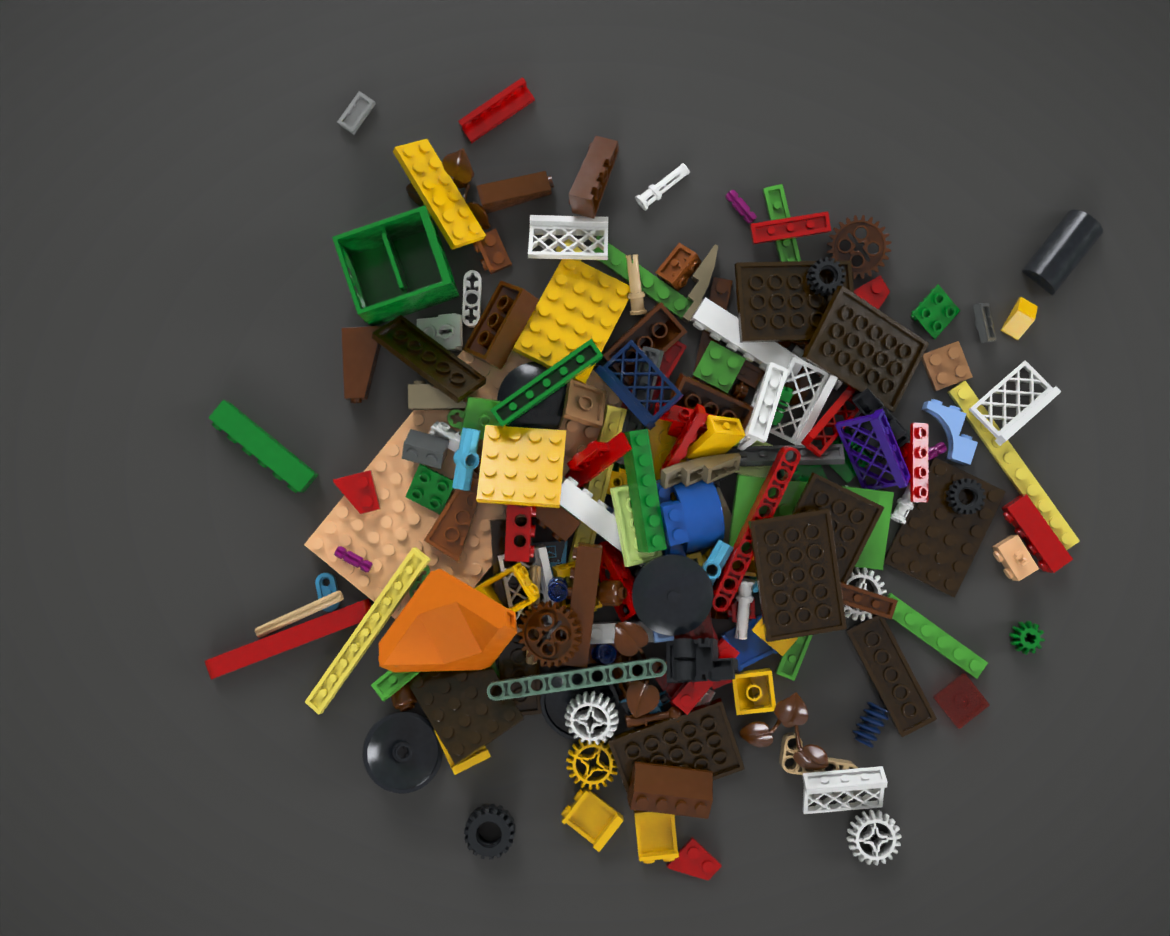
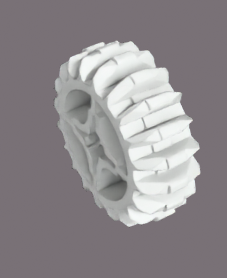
M855 567L854 574L853 572L851 573L846 583L849 584L852 580L859 578L856 587L867 590V584L865 583L867 579L873 586L874 593H887V590L880 589L885 583H877L881 577L879 575L873 577L874 571L872 570L867 574V568H862L860 573V569ZM844 605L845 617L847 618L851 614L852 620H857L859 615V619L864 621L865 614L868 619L872 618V614L854 607L852 609L850 606Z
M587 691L583 693V696L580 694L576 695V699H571L570 705H567V712L564 715L565 719H567L565 725L569 727V733L574 732V739L580 737L581 743L584 740H588L589 745L592 744V741H595L598 745L600 739L606 742L608 737L611 738L613 736V731L617 730L616 724L619 722V717H616L618 710L614 709L615 703L609 704L610 698L603 699L602 693L599 696H595V691H592L591 695ZM584 706H589V709L582 710L581 712L578 711L580 708ZM591 712H592V717H593V723H592V719H590V714H591ZM602 724L605 725L601 729L594 730L596 726H602Z
M869 810V815L862 811V818L856 815L855 819L857 822H850L853 829H847V832L851 835L846 837L847 841L851 842L848 847L850 850H853L852 854L855 857L858 856L861 862L865 860L868 865L871 864L872 860L877 866L879 860L886 864V857L893 860L891 853H898L895 846H901L897 839L902 838L901 834L897 833L900 828L895 825L896 821L893 818L889 819L890 816L887 813L882 816L880 810L876 814L873 810ZM876 823L885 825L888 833L878 831ZM868 825L867 830L861 833L862 829ZM873 834H876L877 838L872 841L870 838L873 837ZM859 842L869 844L872 852L863 850ZM887 842L886 845L882 849H880L881 844Z

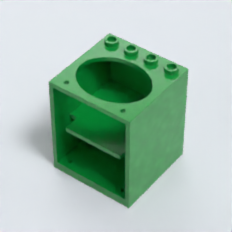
M426 205L332 237L357 313L370 326H376L394 320L400 315L406 316L460 297L436 224Z

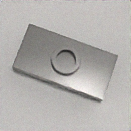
M358 91L337 121L338 125L354 135L376 105L375 101Z

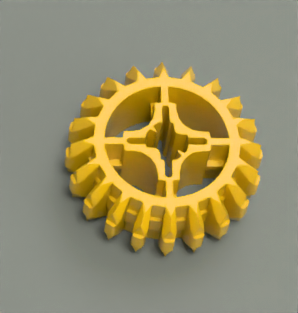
M579 739L580 746L573 743L572 747L575 751L569 750L568 754L572 757L566 758V762L572 763L566 766L567 770H573L569 773V777L577 776L574 779V783L577 784L581 780V788H584L587 783L588 790H592L593 784H596L597 790L600 789L599 783L606 787V779L610 782L613 781V777L610 774H618L613 769L617 768L616 762H613L615 760L611 749H609V743L607 742L604 745V742L600 739L598 745L595 741H592V744L589 745L588 740L585 743H581V739ZM586 748H596L591 754H581ZM601 750L607 754L609 766L599 759ZM596 756L597 765H594L593 767L591 766L589 770L588 760H591L592 758L594 759ZM576 759L581 760V763L585 764L586 770L584 775L577 768ZM594 771H605L601 776L590 777Z

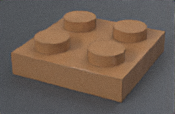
M959 341L927 352L921 358L934 392L973 377Z
M571 380L567 383L562 417L600 429L603 426L607 391Z
M562 417L557 430H566L565 455L572 458L576 453L586 449L590 442L597 441L601 428L597 429Z

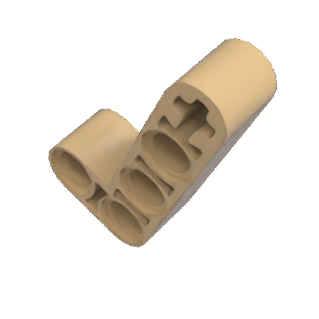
M788 732L783 736L779 763L787 773L803 775V773L825 771L824 769L806 770L799 766L795 760L792 766L786 767L785 761L789 758L794 759V753L799 750L797 743L794 747H788V741L791 738L796 739L795 733ZM828 757V763L833 764L832 771L840 770V768L842 770L849 769V767L851 769L858 768L849 760Z

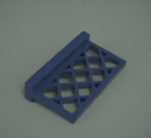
M632 339L603 367L600 365L594 370L649 430L655 427V422L684 396ZM634 347L636 359H626L627 351ZM635 362V372H625L626 363ZM639 362H647L649 364L648 372H639ZM615 363H622L621 373H613L610 368ZM625 376H634V386L624 385ZM638 376H648L647 386H637ZM652 376H661V386H651ZM637 390H647L646 400L637 399ZM651 390H661L660 400H650ZM664 390H674L676 395L671 400H664ZM650 404H660L659 411L652 416L649 412Z

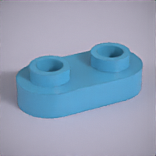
M326 572L317 576L315 585L318 599L338 591L337 581L333 574ZM325 579L330 581L328 586L324 585ZM340 602L322 610L326 612L335 611L340 606Z

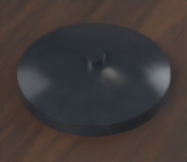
M528 362L516 367L501 383L497 401L505 400L548 368L536 362ZM567 384L507 426L557 430L563 415Z
M666 554L650 560L637 573L632 587V602L639 619L651 630L669 636L682 635L696 629L708 616L713 603V587L708 574L696 561L679 554Z
M566 665V666H563V667L559 668V669L556 670L555 672L564 671V670H571V669H578V668H583V667H575V666H567V665ZM596 670L592 673L593 681H599L602 678L601 671ZM579 673L574 674L571 678L572 683L579 684L582 681V675ZM555 676L551 680V685L554 687H559L562 684V678L559 676ZM615 684L541 694L540 705L542 714L548 725L556 733L567 739L578 741L581 738L574 739L575 733H569V727L565 725L567 719H565L564 715L567 712V705H570L571 699H576V695L580 694L583 696L585 691L591 695L592 691H595V696H599L602 693L603 699L609 697V704L615 703L614 709L618 710L619 714L620 696ZM584 706L580 708L578 711L581 712L582 710L589 709V706ZM591 712V714H590V719H592V723H593V717H592V712ZM602 724V726H596L594 730L601 729L605 725Z
M396 712L381 718L372 726L363 744L362 757L365 770L375 784L389 792L405 794L423 788L435 777L441 766L443 750L428 719L412 712Z

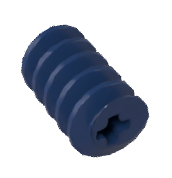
M867 702L871 709L863 710L867 716L859 717L863 724L856 723L860 730H853L852 732L856 736L854 739L873 748L874 745L870 740L877 741L874 733L881 734L878 726H885L881 719L888 720L889 717L885 712L889 711L872 702Z

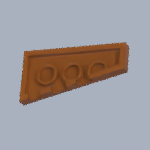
M472 477L469 491L455 490L424 539L425 542L456 562H459L478 504L476 498L479 480L475 477Z

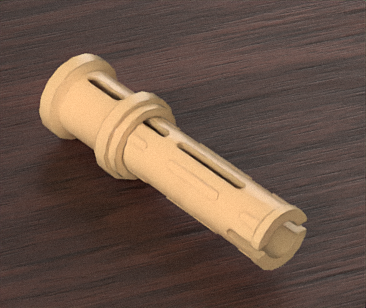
M638 254L626 255L630 287L628 299H630L631 311L629 313L630 315L646 314L647 310L644 308L643 298L645 293L641 290Z

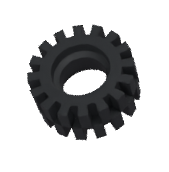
M825 257L824 259H819L809 268L806 278H809L807 285L811 284V291L815 289V294L817 295L821 293L820 296H825L826 294L830 296L835 293L838 286H843L842 284L846 280L843 277L846 276V272L842 273L844 267L838 266L840 264L839 261L835 263L834 258L828 260V257ZM827 270L831 273L833 280L830 284H825L820 280V271Z
M959 479L948 487L950 489L946 492L948 494L946 501H949L948 506L952 507V510L958 512V514H974L976 511L981 510V506L985 504L983 502V499H986V495L984 496L983 494L985 489H982V484L977 483L974 479ZM963 489H969L973 494V499L969 504H963L959 500V493Z

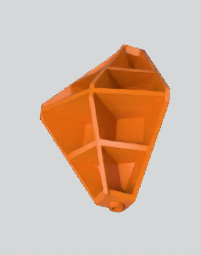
M437 569L428 574L380 640L379 666L392 672L464 671L489 668L517 633L516 613L444 570Z

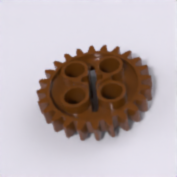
M854 215L852 222L847 217V224L844 225L842 222H839L840 229L833 228L836 235H829L833 242L827 243L828 246L832 247L827 253L833 254L831 258H834L835 261H850L854 256L862 258L861 266L855 267L852 265L853 279H856L857 274H860L861 279H864V273L871 277L872 270L876 273L879 272L878 265L881 267L885 266L882 260H889L885 253L891 252V249L886 248V246L892 242L886 241L885 238L890 234H883L882 232L886 227L884 226L879 229L880 221L873 224V217L865 221V215L862 216L861 220H858L857 216ZM859 228L866 230V237L863 239H859L855 235L856 230ZM848 233L854 237L858 244L862 243L864 245L862 250L870 258L869 262L859 250L854 251L856 246L847 236ZM846 240L850 243L851 247L848 251L840 249L839 244L841 241ZM874 243L878 246L876 254L868 252L867 247L869 244Z
M551 600L547 601L546 604L541 601L538 603V606L536 604L532 605L531 609L525 611L526 615L520 618L524 623L518 624L522 631L518 632L517 635L523 636V639L518 642L525 644L522 651L528 650L527 658L533 655L534 663L540 660L541 666L547 663L549 668L554 663L556 667L560 666L561 663H567L569 661L568 658L572 659L575 656L573 652L579 651L576 645L582 643L580 639H577V637L583 635L582 632L577 631L581 624H575L578 616L572 618L573 610L566 612L567 605L559 607V601L555 602L553 606ZM547 615L552 618V624L548 623ZM561 621V625L550 634V638L546 639L541 646H538V643L549 634V630L553 629ZM534 629L539 632V638L534 635ZM561 630L565 631L566 638L561 636ZM548 644L552 645L553 652L548 650Z

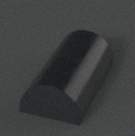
M1070 210L1023 268L1022 272L1048 293L1054 295L1102 235V226L1089 214L1080 210Z

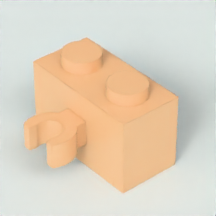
M1010 535L992 546L995 559L1003 564L1005 575L1013 581H1020L1039 569L1019 535Z

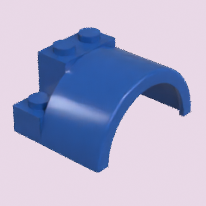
M661 479L656 480L667 549L661 550L662 555L679 554L686 556L685 554L714 547L718 539L724 540V515L720 498L713 482L706 484L701 480L687 487L681 482L664 489L660 485ZM672 492H674L676 496V501L670 500V494Z

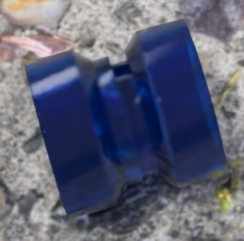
M557 576L553 577L548 583V596L554 602H561L568 595V584L564 578Z
M597 644L591 652L592 659L600 664H611L617 655L615 648L609 644Z

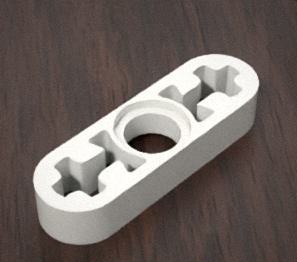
M475 270L466 272L463 279L462 320L469 328H474L481 317L482 278ZM471 275L478 279V281L474 282V288H478V291L467 290V288L471 289V283L467 281L471 278ZM475 294L478 297L475 304L467 303L468 295ZM466 307L473 309V315L477 317L476 320H473V323L466 319V317H470V310H466Z

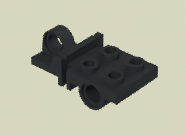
M869 388L862 393H856L852 397L853 403L862 412L857 417L874 414L875 410L883 409L899 448L910 440V434ZM870 421L863 422L860 427L869 431L873 429ZM849 427L852 433L854 434L855 429ZM857 431L856 437L866 442L868 436ZM870 437L868 444L879 448V441ZM866 449L874 457L875 453ZM877 455L876 457L879 462H882L884 459H886L880 455Z
M698 638L696 640L674 639V641L666 642L668 683L735 679V671H738V660L735 658L718 659V640Z

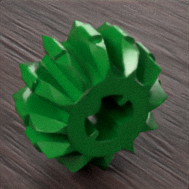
M1020 621L1018 622V627H1012L1015 633L1009 634L1010 637L1014 638L1010 644L1016 645V651H1022V654L1027 655L1029 652L1035 654L1036 648H1042L1039 643L1040 641H1045L1044 638L1040 637L1044 632L1043 630H1038V624L1034 623L1032 625L1031 621H1026L1024 624ZM1026 634H1029V638H1027L1028 641H1025L1024 639L1025 637H1027L1025 636Z

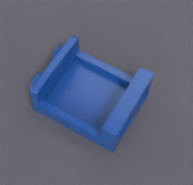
M762 614L756 616V619L749 620L748 638L745 640H741L739 637L738 639L735 638L736 627L720 634L721 638L739 652V655L735 658L738 660L739 672L743 668L773 653H778L752 631V628L762 618Z

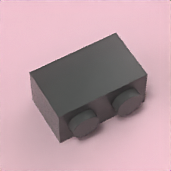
M410 429L403 445L402 459L441 469L447 456L449 439Z

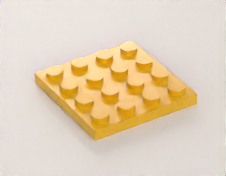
M485 425L477 502L560 508L566 430L509 426L503 428L502 426Z

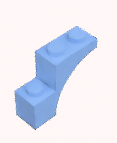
M931 399V401L924 402L921 410L935 417L946 433L948 441L946 459L964 466L971 465L978 442L973 441V437L965 434L959 436L967 413L961 412V408L956 406H943V402Z

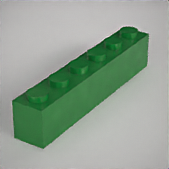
M590 339L490 409V411L504 428L603 358V354L593 340Z
M222 400L208 417L213 421L211 425L220 432L224 430L228 434L226 437L235 444L237 442L243 446L242 450L249 456L253 454L257 457V462L262 467H269L273 470L272 475L280 481L284 479L289 483L287 487L293 492L304 493L319 475L229 401Z
M648 429L623 432L632 448L623 455L638 552L650 553L665 550L667 547Z

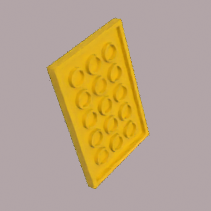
M562 259L515 343L513 351L548 369L590 339L593 340L602 353L629 301V285L578 260ZM595 364L573 380L586 384Z

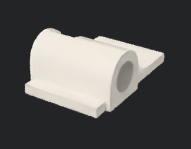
M452 313L438 315V317L417 319V327L450 352L462 351V315Z

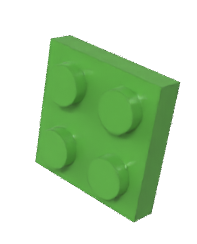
M711 340L692 376L728 394L746 358Z

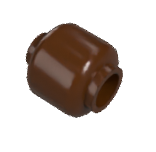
M603 580L597 586L596 598L603 606H620L627 597V589L620 580Z
M405 684L391 696L393 707L400 709V712L413 709L418 702L408 684Z

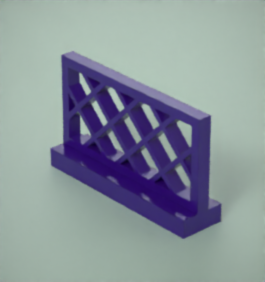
M883 409L875 410L874 414L836 422V429L862 488L876 490L897 485L899 488L907 487L911 475ZM870 421L873 427L872 431L860 427L861 423ZM849 426L855 429L853 436L844 432L843 427ZM857 431L868 436L866 442L855 437ZM870 437L879 441V448L868 444ZM851 442L862 446L860 453L851 448ZM864 448L875 453L873 459L862 454ZM877 455L886 458V465L875 461ZM859 458L870 463L867 469L859 466L857 462ZM872 465L882 469L880 476L869 471ZM886 471L892 474L894 480L889 481L883 478V473ZM867 475L877 480L876 483L867 485L865 476Z

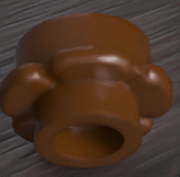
M742 381L739 384H734L731 391L733 397L744 400L748 392V386L743 384L744 382Z

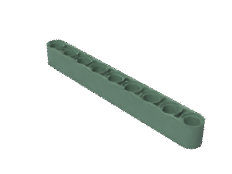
M648 658L495 680L488 685L487 695L490 699L498 701L656 678L666 673L667 665L662 659ZM660 662L662 665L661 670L654 673L652 671L653 663ZM634 665H640L642 668V672L637 676L632 674ZM617 667L621 668L622 675L619 678H613L612 670ZM596 670L602 672V678L599 681L592 680V673ZM576 673L582 675V681L579 684H573L571 681L572 676ZM555 676L562 678V684L559 687L551 685V680ZM535 679L542 681V687L539 690L531 688V682ZM514 682H519L522 685V690L518 693H514L510 689ZM494 685L502 688V692L498 696H494L490 692L491 687Z

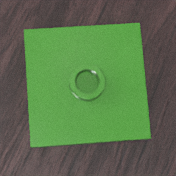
M468 396L462 428L481 430L479 439L484 440L485 425L501 426L490 409L502 401Z

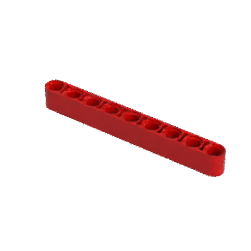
M791 446L782 447L771 466L734 543V549L713 587L712 606L716 611L723 612L729 608L754 557L748 521L773 517L800 461L801 455L796 448ZM788 451H792L793 458L787 461L785 455ZM783 469L785 474L783 478L778 479L776 474L778 470ZM775 487V495L768 497V490ZM762 506H766L767 512L764 515H759V509ZM745 542H749V549L746 551H742V545ZM738 560L741 561V566L738 569H733V563ZM732 579L731 586L724 587L725 580ZM718 597H724L722 604H715V600Z
M367 598L205 660L210 679L358 624L371 608V602Z

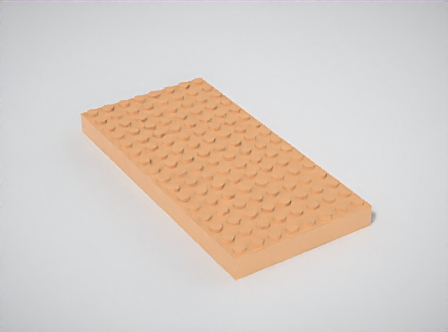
M513 349L501 370L463 350L457 356L486 378V384L469 396L497 400L501 383L513 369L522 364L534 362L514 352ZM592 370L586 384L607 391L605 407L606 404L620 407L622 400ZM413 410L364 470V472L372 470L381 509L360 514L344 495L304 544L373 602L376 601L414 547H417L431 559L427 564L430 572L442 569L472 588L478 585L493 566L490 520L506 519L507 504L478 502L459 562H456L424 541L440 515L405 497L419 466V463L402 459L403 445L410 429L429 434L432 429L431 426L439 421L445 422L451 429L461 432V429L455 428L448 423L447 416L452 410ZM457 413L456 416L452 415L451 419L454 420V424L458 421L463 422V418L459 417L460 413ZM479 439L477 454L480 456L483 448L482 439ZM448 449L441 469L427 467L451 480L454 479L456 464L454 463L453 456L455 452ZM564 455L563 477L570 471L567 463L573 459ZM473 471V477L479 480V475ZM454 488V490L451 492V494H450V496H449V498H448V501L450 500V498L452 497L453 493L455 492V490H456L455 488ZM520 514L516 518H522L525 516ZM341 546L347 549V552L351 551L362 557L364 561H370L373 564L371 570L364 572L360 570V567L357 568L343 561V558L336 557L334 553L337 547ZM423 570L420 574L419 581L422 580V575L426 574V571ZM409 591L391 615L395 620L411 599Z

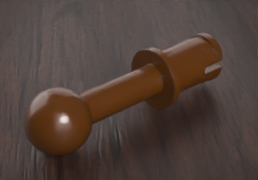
M672 706L668 711L644 714L638 718H635L633 715L625 716L626 727L642 725L647 727L648 722L668 718L677 719L683 714V711L677 706Z

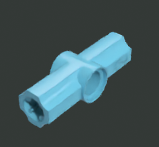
M462 428L459 449L453 456L456 468L452 488L465 491L470 490L473 471L478 466L480 459L477 449L481 430Z
M718 539L702 566L705 571L708 565L713 564L717 567V571L714 574H708L712 586L720 576L723 566L734 547Z

